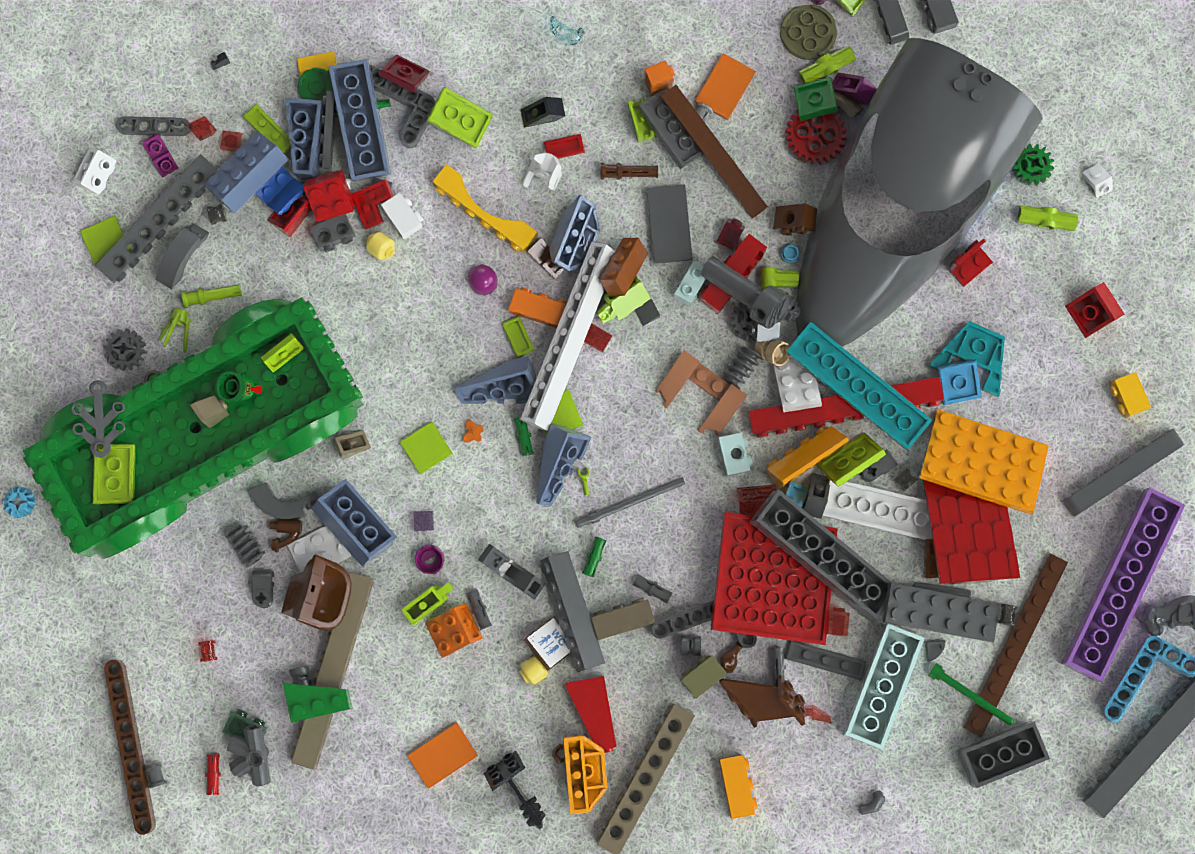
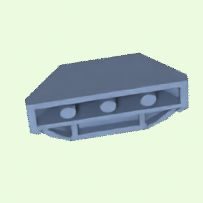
M579 195L562 215L549 247L552 262L566 271L582 267L591 242H596L600 233L598 217L595 211L596 204L582 195Z

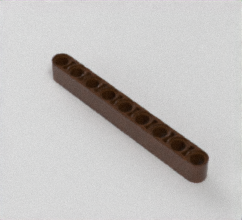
M110 660L105 664L104 672L135 831L140 835H145L155 829L156 821L147 774L144 772L145 764L125 664L120 660ZM115 663L119 665L117 674H114L111 670L112 665ZM117 683H121L123 686L121 693H117L115 690ZM121 702H124L127 706L124 713H121L119 710ZM126 721L130 724L128 732L123 730V724ZM129 741L134 744L132 752H129L126 748ZM133 760L138 764V769L135 772L130 768V763ZM136 780L142 784L140 791L134 789V782ZM140 800H143L146 804L143 811L139 810L137 806ZM143 820L149 822L148 830H144L141 827Z

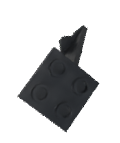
M517 751L510 752L499 763L492 764L487 768L486 772H484L485 778L492 791L508 781L522 802L519 809L521 811L524 810L523 817L525 819L529 818L526 822L529 827L536 826L540 830L543 828L542 820L545 817V813L539 811L541 805L535 803L537 798L534 796L528 800L513 777L526 767Z

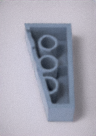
M285 98L290 131L289 139L291 140L293 173L300 180L318 177L320 170L319 155L322 153L323 147L320 144L321 134H324L322 114H325L326 107H323V101Z

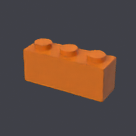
M515 288L508 309L510 314L554 328L558 327L567 301L561 299L554 301L549 299L550 296L539 293V295H535L527 288Z

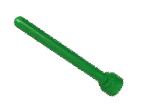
M938 663L935 664L928 676L932 679H941L1006 724L1012 725L1014 723L1013 718L947 675L945 670L942 669L943 667Z

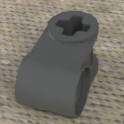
M888 449L885 450L886 455L860 473L864 481H874L898 465ZM873 469L872 475L868 476L866 472Z
M274 571L252 572V600L260 608H268L273 603L274 582H272V577H274ZM265 596L267 600H264L263 603L260 602L259 598Z

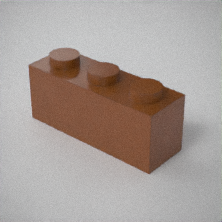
M623 238L602 274L600 282L609 296H625L645 261L648 252L639 238Z

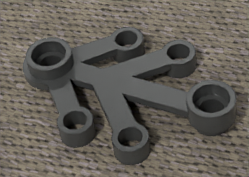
M95 380L89 386L91 394L94 395L95 418L85 410L84 405L81 403L74 404L71 410L73 414L80 415L96 430V437L86 430L83 423H76L72 430L76 435H81L91 444L90 449L94 456L102 458L110 453V443L119 433L126 430V424L123 421H118L113 425V430L104 438V429L119 413L125 410V404L121 401L115 402L112 405V409L103 418L102 395L106 392L107 387L103 381ZM96 384L101 387L99 392L94 390ZM116 404L122 405L121 411L115 409ZM76 405L81 406L82 410L80 413L75 411ZM118 423L123 425L122 431L116 429ZM77 425L82 426V432L76 431ZM98 444H102L104 446L103 451L97 450Z

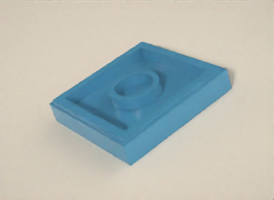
M975 359L937 367L944 395L943 405L982 398Z

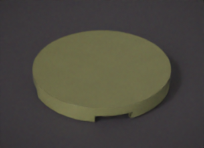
M814 4L802 5L793 8L786 14L781 24L780 35L782 43L788 52L800 59L813 60L826 55L832 49L837 38V28L833 16L823 7Z

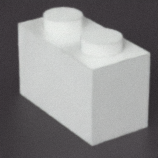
M398 193L381 204L382 209L403 239H406L423 227L421 224L423 221L418 211L413 212L410 207L412 203L407 196L403 197L401 193Z

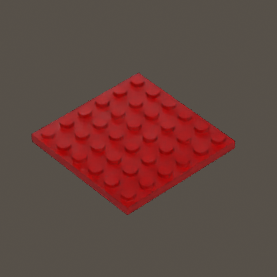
M724 512L710 630L826 645L831 589L749 523L753 516ZM824 526L837 537L838 528Z

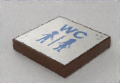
M552 617L524 639L525 643L547 671L570 654V650L565 643L564 632L561 630L559 622L555 617Z

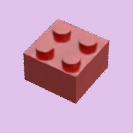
M342 169L305 181L303 188L316 222L353 212L355 203Z

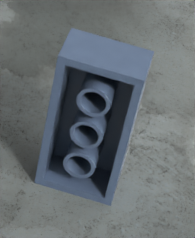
M257 131L204 185L235 214L289 159L273 142Z
M347 479L317 499L312 507L314 513L362 567L388 549L397 538Z

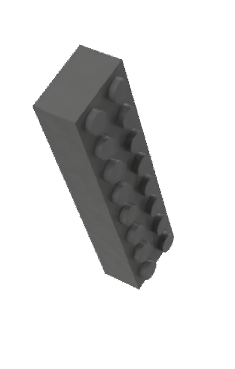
M772 491L749 523L865 618L877 620L885 608L888 583L892 582L782 491Z

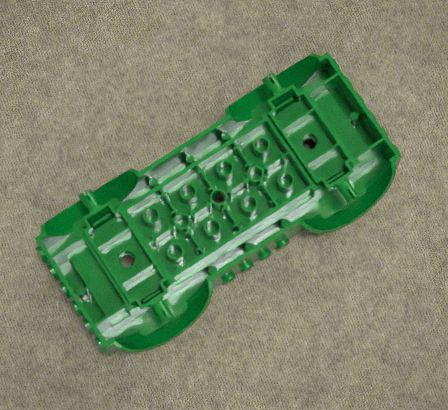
M302 297L293 302L283 299H272L247 306L228 318L217 329L210 348L197 355H189L179 365L173 364L169 366L163 374L160 375L158 373L149 378L150 381L133 386L132 391L123 396L115 394L102 395L103 418L112 409V405L115 402L121 401L125 404V410L119 413L104 429V438L113 430V425L116 422L123 421L126 424V430L119 433L110 445H135L134 501L129 504H93L94 455L90 449L91 444L81 435H76L72 428L76 423H83L86 430L94 437H96V430L80 415L73 414L71 408L74 404L81 403L84 405L85 410L95 418L94 396L68 404L48 419L41 429L39 442L23 450L25 455L23 459L26 465L32 468L34 472L32 476L35 482L41 485L43 489L41 493L44 499L52 505L53 508L50 510L53 516L60 520L62 524L60 529L65 536L69 537L71 541L69 546L73 553L86 557H92L97 554L102 559L114 556L142 542L186 513L187 503L266 459L277 463L295 456L335 434L358 417V408L364 405L361 401L363 395L356 384L353 385L351 383L354 381L352 375L347 368L342 367L345 363L337 351L334 352L333 348H335V345L328 334H324L326 329L318 317L315 318L314 315L317 313L309 300L305 302ZM292 333L304 349L273 373L261 357ZM227 371L249 376L253 380L254 385L262 386V393H253L248 400L238 402L225 401L229 407L226 409L229 416L212 428L205 425L190 406L211 396H216L220 400L221 398L216 392V383L219 376ZM281 375H285L288 379L287 383L283 386L277 384V379ZM116 404L115 409L121 411L122 405ZM76 405L75 411L77 413H80L82 408L81 406ZM118 423L116 429L122 431L123 425ZM77 425L76 431L82 432V426ZM201 425L200 432L195 433V427Z

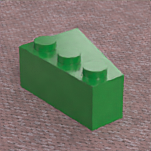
M283 683L291 723L353 709L349 689Z

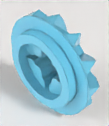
M25 487L11 488L5 494L3 501L5 511L10 516L16 518L29 515L35 506L33 493ZM20 496V499L26 501V503L20 504L19 507L11 503V501L17 500Z

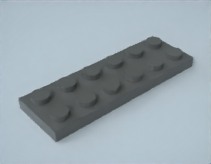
M888 583L882 622L994 642L1000 604Z

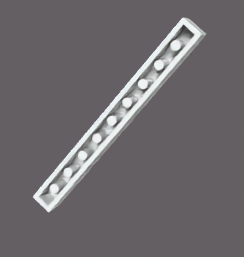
M591 242L521 416L520 420L535 428L549 430L605 290L600 282V278L615 253L606 244Z

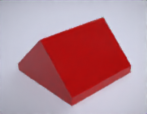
M301 197L290 205L287 212L279 215L273 211L267 221L288 237H291L312 209L309 201Z

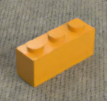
M741 754L719 759L731 819L755 815V810L758 809L756 798H752L751 790L754 787L752 778H748L747 770H750L748 758H744V755Z

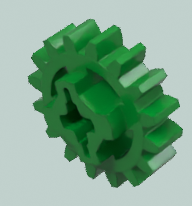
M1028 144L1027 149L1024 148L1015 163L1016 165L1012 168V171H1017L1015 177H1021V183L1026 180L1028 186L1032 182L1037 186L1039 181L1044 183L1046 178L1052 175L1049 171L1054 170V166L1050 165L1054 162V159H1049L1052 153H1045L1046 147L1039 149V144H1036L1032 148V145ZM1032 162L1036 163L1034 168L1031 166Z

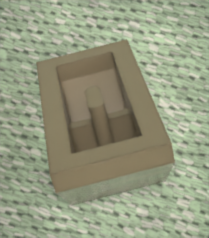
M364 430L333 439L338 453L343 460L371 448Z

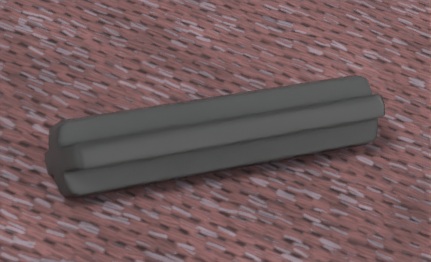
M914 582L913 587L971 598V590L920 582Z

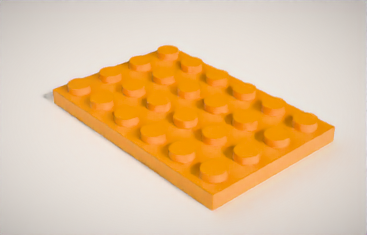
M938 409L934 417L919 478L1032 515L1036 505L1049 445Z

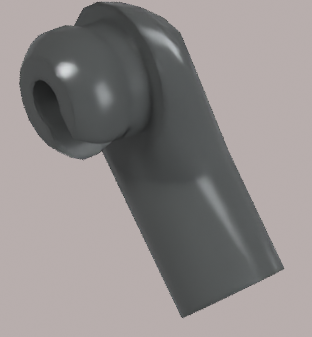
M878 790L873 793L871 803L859 806L861 815L875 813L881 809L885 802V796L882 791Z

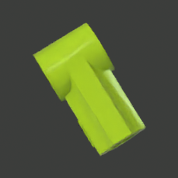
M775 267L761 268L760 287L762 289H766L771 285L775 288H798V271L778 270Z

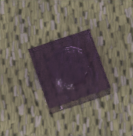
M434 511L413 512L415 532L434 531Z

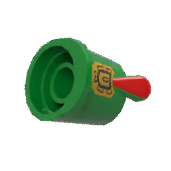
M227 371L217 379L216 392L226 402H238L248 400L253 393L261 394L262 386L254 385L253 380L249 376Z

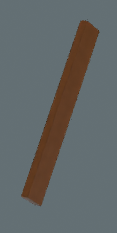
M674 85L661 95V99L749 216L753 219L768 206L679 87Z

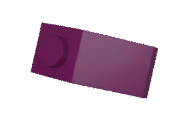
M838 72L832 82L834 91L848 96L858 104L868 105L877 90L864 76Z

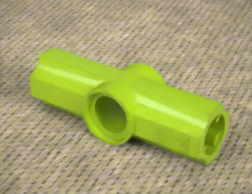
M848 45L831 55L826 54L820 57L814 64L799 71L798 74L803 84L828 78L827 76L832 73L835 75L839 69L856 61V57L852 48Z
M1021 205L1017 220L1018 223L1037 225L1038 228L1047 227L1049 230L1075 231L1078 224V214L1060 212L1053 207L1035 208Z

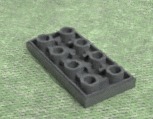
M685 184L647 188L654 264L693 260Z

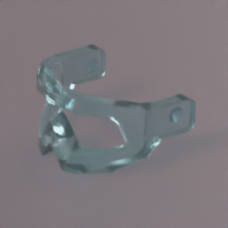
M552 15L550 23L553 35L561 41L567 39V43L570 46L576 45L584 34L583 28L579 27L578 30L571 29L559 22L556 16ZM560 26L578 36L575 40H571L570 34L561 36L556 29Z

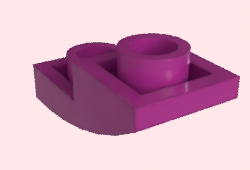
M159 133L142 141L144 148L162 178L179 169Z

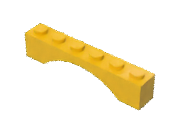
M446 164L432 181L435 186L434 190L439 195H447L450 198L449 201L457 208L459 205L463 207L466 215L472 219L474 217L479 219V224L486 230L491 228L496 232L494 235L499 240H507L511 243L509 246L517 253L519 251L525 253L537 238L538 232L524 221L501 219L482 210L468 194L462 175Z

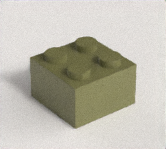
M704 655L696 662L698 664L697 667L694 669L689 667L681 674L683 678L680 681L694 699H697L727 675L713 655L709 657Z

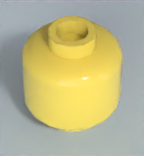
M372 233L366 240L367 252L378 260H385L394 254V241L384 233Z
M535 655L520 665L521 670L519 672L527 684L536 685L548 676L546 668Z

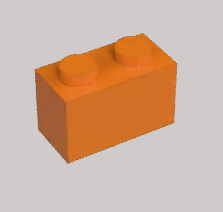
M666 60L644 70V81L651 96L667 87L669 89L672 88L675 73L672 65L668 66Z

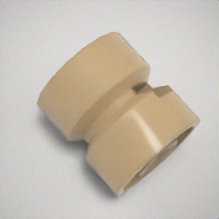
M782 340L761 341L755 344V351L763 360L776 366L784 365L790 358L785 353L790 345Z

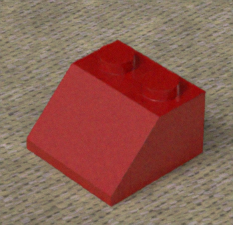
M1105 282L1093 287L1065 305L1085 338L1125 315Z

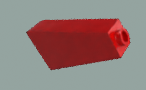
M604 676L565 683L592 741L602 747L604 753L613 752V748L617 746Z

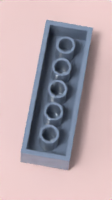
M363 59L329 66L351 180L356 182L392 175L369 61Z

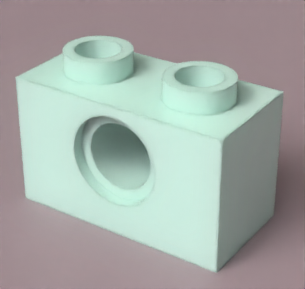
M693 261L674 294L675 299L689 307L693 304L706 281L701 276L702 265Z
M742 432L719 437L718 443L726 477L750 472V467H753L751 456H747L745 448H748V442L746 437L742 436ZM731 451H740L741 458L733 459Z

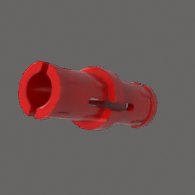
M213 754L207 755V773H205V777H207L206 795H212V787L213 795H219V777H221V772H219L220 754L214 755V763Z

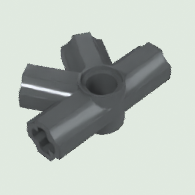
M252 724L244 728L245 739L236 734L233 735L227 746V751L239 756L229 764L232 774L240 778L250 771L252 784L258 787L271 782L267 760L269 749L265 745L262 726Z

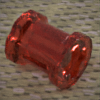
M215 640L198 642L201 648L200 662L218 660L215 656Z

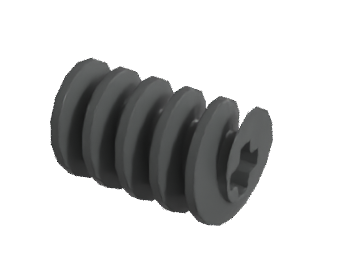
M745 346L741 348L743 353H737L738 359L732 360L733 365L727 366L729 371L722 373L725 380L738 389H741L738 383L745 384L743 376L750 378L747 371H755L752 365L759 366L757 358L763 360L756 351Z
M237 525L225 533V537H230L228 541L230 544L235 543L233 549L239 550L237 552L239 557L244 556L241 561L242 563H247L245 567L247 568L259 561L265 554V551L258 552V549L261 547L260 544L254 546L257 538H249L253 532H245L249 527L248 525Z

